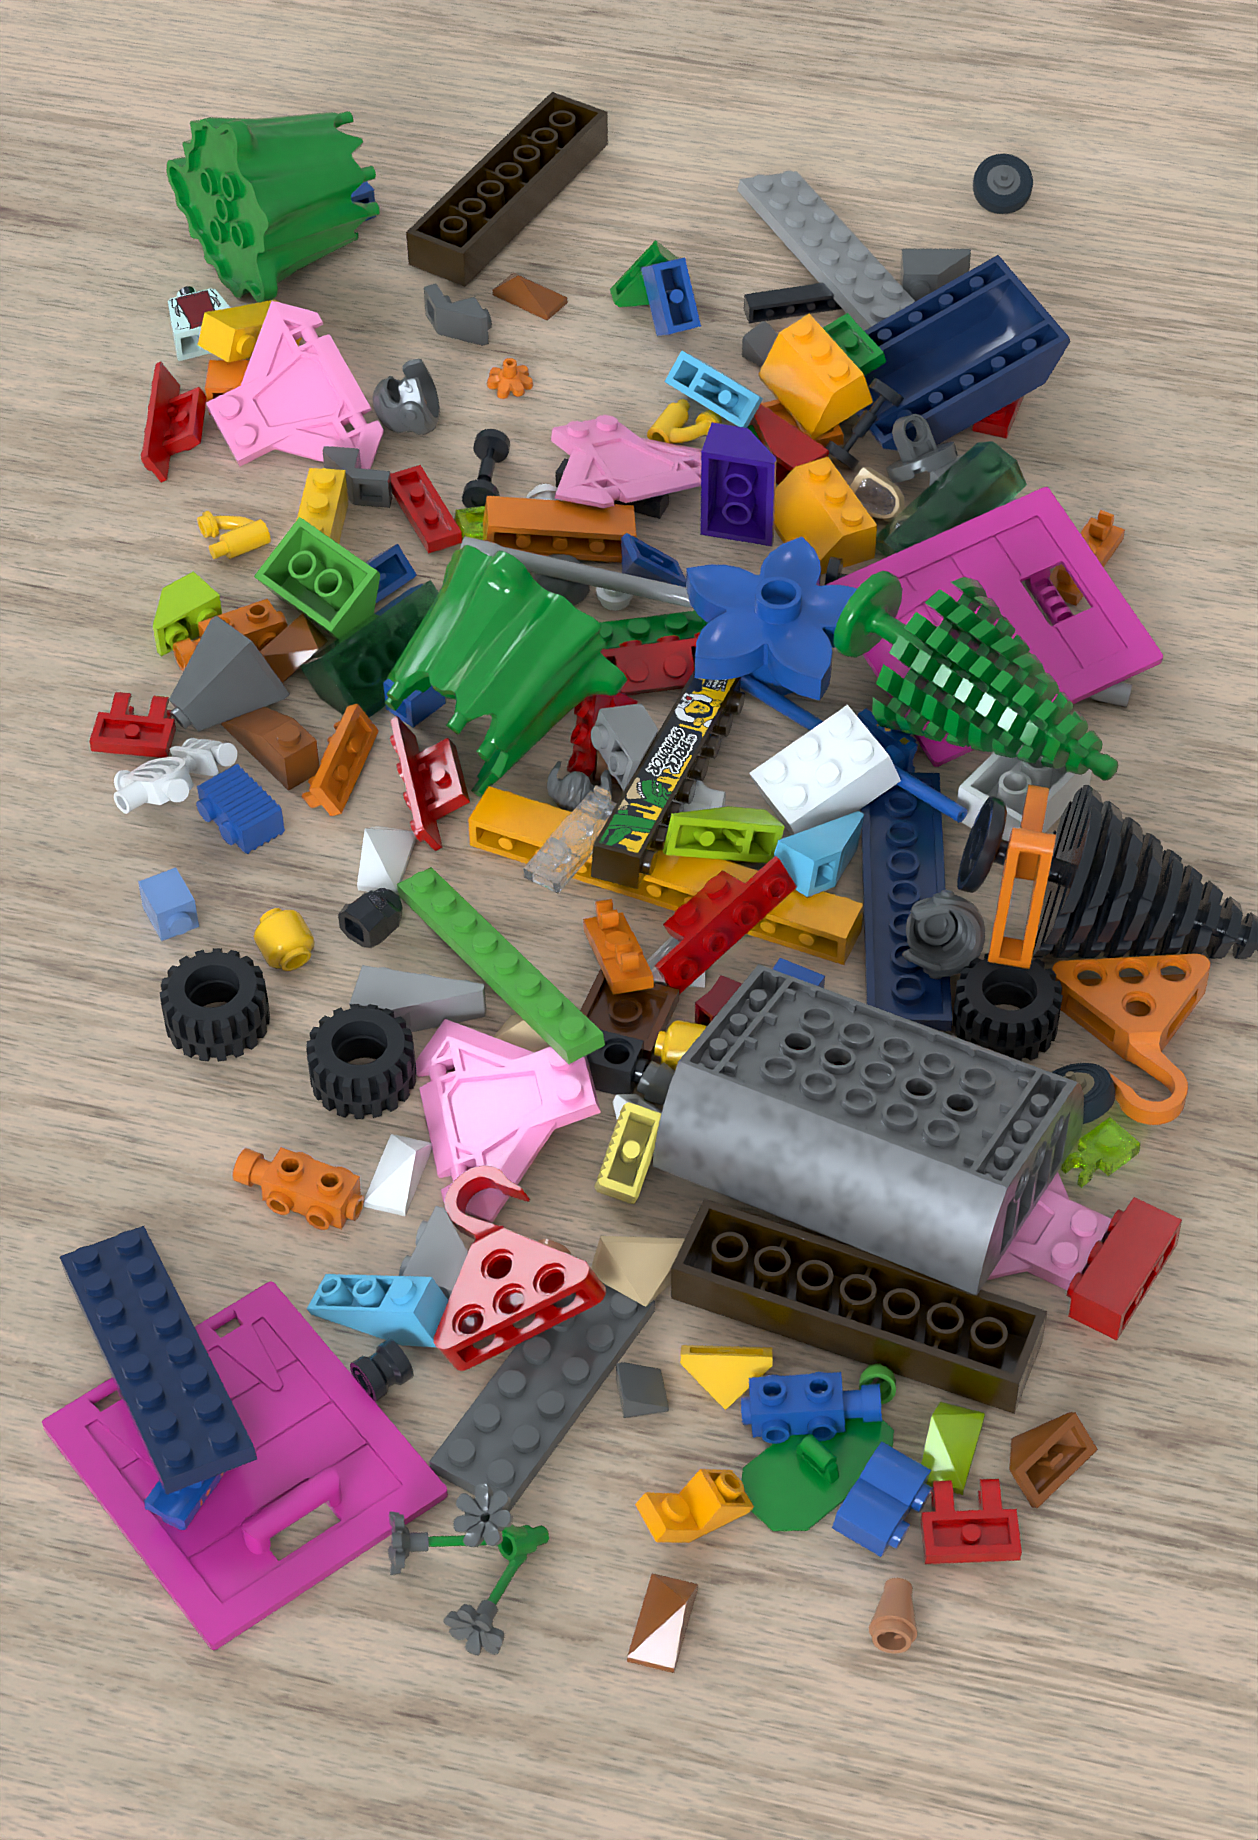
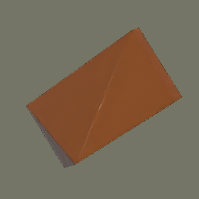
M514 272L493 289V296L547 321L568 303V297Z
M302 613L266 645L260 653L283 683L319 651L328 640Z
M1068 1412L1011 1439L1009 1470L1031 1507L1038 1508L1098 1449L1076 1412Z
M654 1573L651 1574L627 1655V1662L671 1673L675 1672L697 1595L698 1584Z

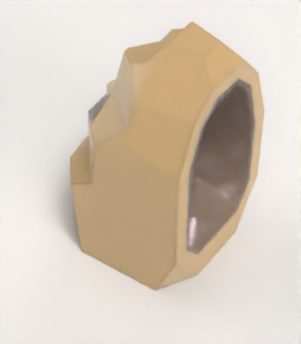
M863 467L850 488L869 515L886 522L900 520L905 511V502L899 487L870 467Z

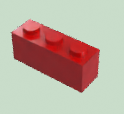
M1133 1197L1125 1211L1118 1209L1107 1230L1109 1236L1106 1241L1101 1242L1098 1240L1095 1243L1087 1260L1089 1267L1084 1274L1077 1272L1068 1287L1066 1296L1071 1298L1068 1317L1117 1341L1176 1248L1182 1219L1136 1197Z

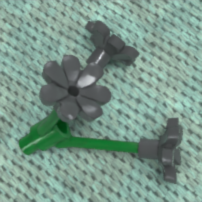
M480 1483L476 1486L475 1498L463 1493L456 1500V1506L464 1511L465 1514L454 1519L453 1527L456 1532L466 1533L465 1535L428 1537V1532L409 1533V1529L404 1524V1515L399 1514V1512L389 1511V1523L392 1527V1546L388 1548V1556L391 1562L390 1575L401 1573V1569L405 1568V1560L410 1552H428L429 1547L497 1546L501 1555L509 1561L489 1598L482 1600L477 1609L471 1605L463 1604L457 1612L451 1611L444 1618V1624L451 1627L449 1630L451 1636L456 1640L467 1639L465 1649L473 1655H479L482 1647L490 1654L496 1655L499 1653L505 1634L502 1630L493 1627V1619L498 1612L497 1604L518 1568L526 1561L527 1555L534 1553L538 1546L549 1541L548 1530L542 1525L534 1528L529 1525L520 1527L513 1525V1516L505 1510L510 1505V1497L503 1490H499L493 1495L491 1487L486 1483Z

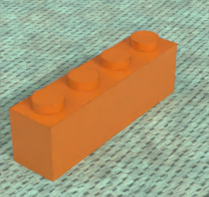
M500 496L486 497L483 517V540L497 543L502 547L543 556L566 554L575 557L577 560L622 563V537L626 533L635 538L637 536L634 506L614 504L612 507L600 508L559 500Z

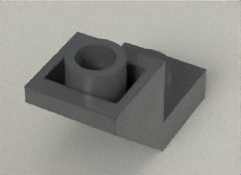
M437 284L424 287L425 314L438 335L481 346L489 344L488 329L492 328V320L489 311L486 308L482 309L475 296L452 303L448 295L444 296Z
M323 446L324 468L346 471L348 500L353 505L390 508L392 502L390 471L361 469L360 450L357 448Z

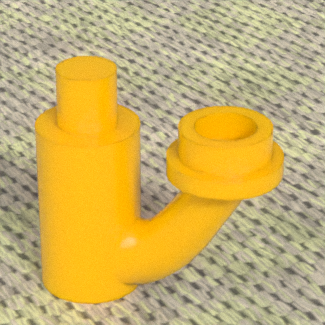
M679 399L677 403H670L648 430L647 437L650 440L665 443L688 442L703 435L707 436L711 423L722 424V418L714 411L707 410L698 415L696 424L682 428L689 419L690 403L685 399Z
M208 510L203 512L202 516L197 517L198 527L205 538L219 536V530H231L221 534L219 542L209 545V551L213 559L224 555L232 559L271 542L269 530L262 519L253 521L242 516H213Z

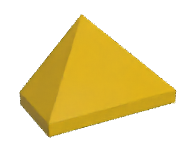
M681 1345L680 1364L726 1410L749 1389V1378L761 1377L772 1367V1347Z

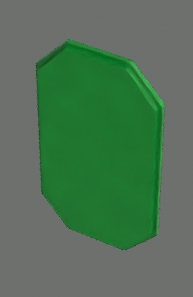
M863 1418L845 1419L846 1432H837L833 1438L826 1441H819L812 1434L789 1435L785 1442L772 1444L743 1467L741 1481L744 1485V1491L754 1506L751 1512L771 1531H808L845 1500L881 1442L893 1448L894 1429L883 1419L879 1422H864Z

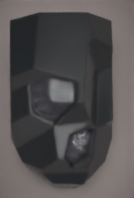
M379 888L375 891L370 890L368 893L362 894L351 904H345L338 913L340 929L349 939L362 947L372 948L382 943L399 927L403 909L400 896L386 888Z

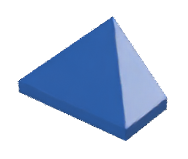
M628 533L622 537V573L686 587V578L676 559Z
M398 544L365 562L380 573L376 603L417 576Z

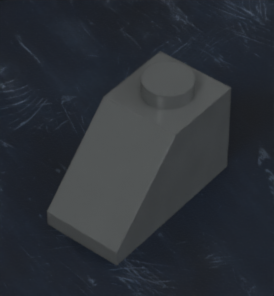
M902 248L900 281L903 290L916 302L970 270L971 249Z

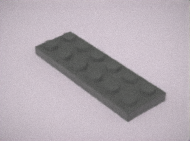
M604 1284L606 1295L599 1304L516 1345L429 1461L430 1468L436 1475L475 1495L476 1486L480 1483L488 1484L492 1489L493 1495L497 1491L503 1490L511 1499L510 1505L505 1509L510 1512L614 1369L616 1363L619 1362L654 1314L655 1301L653 1300L645 1307ZM576 1292L553 1303L554 1306L564 1308L570 1305L575 1299Z

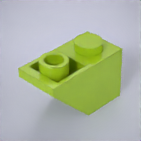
M194 571L162 588L153 622L156 649L161 657L173 651V643L187 638L192 640L198 637V622L222 614L220 595Z

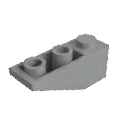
M362 965L349 1004H360V1008H367L368 1004L378 1005V1010L380 1011L388 1008L394 1011V1018L401 1016L406 1021V1027L410 1028L411 1032L439 1027L444 1019L458 1023L485 1017V984L474 983L469 980L435 977L425 973L416 974L392 970L386 967L377 968Z

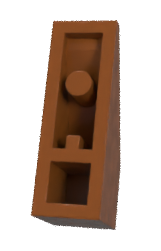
M262 707L221 723L288 791L316 775L320 766L317 740L294 718Z

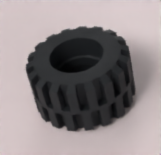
M213 948V952L205 953L204 950L196 951V956L191 958L186 955L179 960V966L172 965L167 971L168 977L163 978L161 982L160 1001L168 1038H171L176 1049L183 1048L184 1055L190 1058L199 1055L200 1061L209 1062L210 1058H217L218 1062L227 1061L226 1056L234 1055L237 1058L244 1055L245 1048L252 1050L258 1045L257 1038H264L267 1033L266 1025L270 1024L266 983L260 967L254 966L253 960L248 956L240 958L239 952L234 950L223 953L222 948ZM215 1002H226V1004L218 1007H204Z
M989 953L985 954L984 960L975 958L970 962V968L964 967L960 973V980H957L953 1012V1026L956 1027L955 1034L957 1038L1022 1061V1058H1027L1030 1061L1038 1058L1039 1051L1045 1053L1050 1048L1051 1041H1055L1057 1036L1063 995H1061L1062 986L1060 981H1055L1056 973L1051 968L1044 969L1045 963L1038 958L1034 961L1031 960L1030 969L987 962ZM995 1005H1012L1020 1009L1005 1010L998 1008Z
M360 1004L350 1005L351 1009L343 1010L340 1007L333 1010L332 1017L325 1015L319 1020V1027H313L309 1034L310 1040L307 1041L306 1051L314 1096L317 1101L322 1100L323 1107L328 1111L336 1108L337 1115L345 1118L348 1114H353L355 1119H364V1115L369 1114L376 1118L382 1116L383 1110L394 1111L398 1108V1100L405 1102L410 1096L409 1089H414L416 1083L415 1075L417 1072L411 1029L406 1027V1021L401 1016L394 1018V1011L388 1008L380 1011L378 1010V1005L368 1004L367 1008H360ZM359 1058L376 1059L371 1063L363 1065L348 1064V1062Z

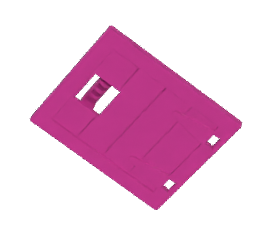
M1048 487L1040 488L826 584L850 586L858 589L873 574L880 571L890 572L899 578L903 588L902 602L896 619L906 625L917 612L937 627L944 619L925 602L939 589L958 602L963 593L951 581L962 577L978 580L985 589L987 597L996 603L1002 616L1006 617L1016 631L1011 638L1014 639L1016 634L1023 638L1030 648L1029 652L1037 656L1043 664L1045 673L1051 674L1057 682L1060 691L1068 696L1072 704L1155 667L1163 661L1162 652ZM1062 564L1091 608L1074 615L1051 582L1050 569ZM1025 581L1026 586L1052 623V626L1049 625L1021 582ZM883 638L869 652L863 654L864 658L877 678L883 664L904 678L910 669L889 653L893 645ZM910 709L908 710V712L906 713V715L904 716V718L907 717V715H908L909 712L911 711ZM929 722L926 723V725L922 729L923 731L926 729ZM948 734L944 736L941 742L925 738L924 736L914 735L934 767H939L975 750L971 749V746L960 747L949 744L945 740Z
M272 1281L267 1282L195 1326L254 1445L257 1460L226 1471L186 1530H179L163 1522L161 1516L145 1509L144 1501L158 1483L159 1478L113 1377L42 1421L46 1434L211 1650L219 1649L390 1536L392 1527L389 1523V1511L399 1512V1514L404 1515V1524L407 1525L445 1500L448 1496L445 1484ZM236 1318L240 1326L220 1338L214 1330ZM117 1391L121 1400L100 1412L94 1404ZM326 1503L340 1522L278 1561L270 1551V1538Z

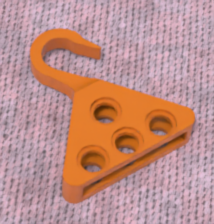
M1028 784L1020 829L1013 827L1010 832L987 962L1030 969L1056 839L1054 834L1042 833L1049 788ZM1015 878L1033 881L1023 940L1004 937Z
M1202 954L1065 960L1056 962L1052 967V970L1056 973L1055 981H1060L1062 986L1061 1011L1121 1058L1137 1065L1170 1090L1172 1095L1169 1098L1158 1102L1148 1101L1139 1097L1131 1087L1109 1073L1115 1087V1099L1119 1103L1121 1110L1137 1122L1147 1125L1165 1124L1176 1119L1185 1107L1188 1092L1187 1079L1184 1073L1162 1051L1205 994L1211 963ZM1168 966H1175L1183 970L1185 974L1162 975L1161 970ZM1133 968L1140 971L1143 976L1120 977L1119 973L1124 969ZM1089 970L1098 973L1101 978L1078 980L1077 976L1079 973Z

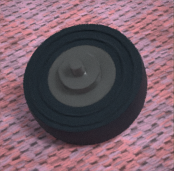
M995 154L986 158L976 169L973 178V192L976 200L984 209L996 214H1009L1021 209L1029 200L1033 189V176L1030 168L1022 159L1011 154Z

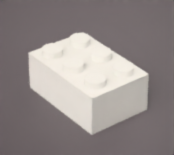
M848 705L750 772L761 796L791 835L857 812L901 781L888 753Z
M993 753L959 786L957 803L968 811L961 823L972 828L981 807L988 797L999 798L1005 802L1007 809L1002 839L1009 841L1012 828L1020 829L1029 784L1049 788L1042 833H1045L1061 817L1068 803L1073 801L1075 793L1081 787L1083 788V785L1090 786L1092 771L1089 769L1086 773L1078 775L1066 772V764L1060 769L1042 766L1041 760L1043 757L1041 756L1033 764L1020 761L1017 757L1009 758Z

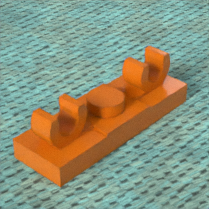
M1100 510L1098 519L1091 517L1080 534L1104 567L1123 541L1125 529L1113 525V514ZM1060 564L1050 574V580L1065 602L1077 606L1083 594L1064 566Z
M359 704L347 706L341 721L334 724L333 727L336 732L327 739L329 744L320 761L319 769L316 775L308 780V783L311 785L310 791L302 793L301 796L309 807L315 808L322 805L330 816L342 814L379 732L378 728Z
M612 899L596 901L597 917L583 919L584 933L612 994L654 988L652 971L623 912L618 913L617 909L613 910Z

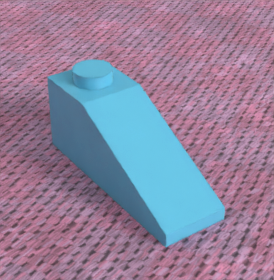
M682 350L664 381L738 427H748L763 400L762 397L726 374Z

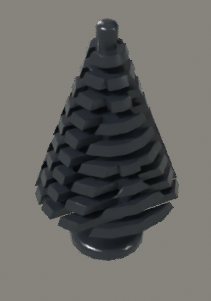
M1083 785V788L1081 787L1075 793L1073 801L1068 803L1061 815L1057 832L1055 830L1053 832L1056 835L1032 958H1043L1049 953L1053 954L1052 957L1069 958L1075 952L1078 953L1077 957L1095 958L1101 952H1104L1103 957L1120 958L1129 950L1130 957L1150 956L1155 949V956L1176 955L1180 949V954H1202L1206 949L1209 959L1225 958L1233 946L1232 954L1235 959H1248L1255 950L1258 951V917L1252 912L1250 914L1247 913L1242 920L1243 911L1241 905L1231 896L1227 897L1223 904L1220 905L1223 892L1210 880L1203 885L1201 883L1203 877L1201 873L1190 865L1183 868L1182 858L1170 849L1163 851V846L1159 839L1151 833L1144 835L1140 824L1131 817H1125L1124 820L1122 812L1113 803L1104 801L1103 804L1101 795L1091 786ZM989 796L975 819L959 866L958 890L970 893L976 892L984 883L993 863L1004 866L1008 841L1003 840L1002 836L1006 824L1007 809L1005 802L999 798Z

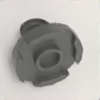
M921 415L904 416L895 421L892 434L901 459L886 468L892 483L915 478L914 474L924 471L929 473L957 459L958 453L954 442L936 445L929 425ZM908 422H911L916 428L917 433L914 441L909 440L906 436L905 428Z

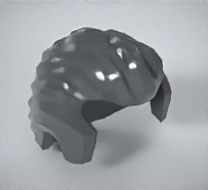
M558 761L548 777V795L560 809L583 814L587 817L594 816L611 798V773L605 769L601 775L602 785L599 788H595L591 784L589 777L583 772L574 771L567 774L563 779L557 778L562 762Z

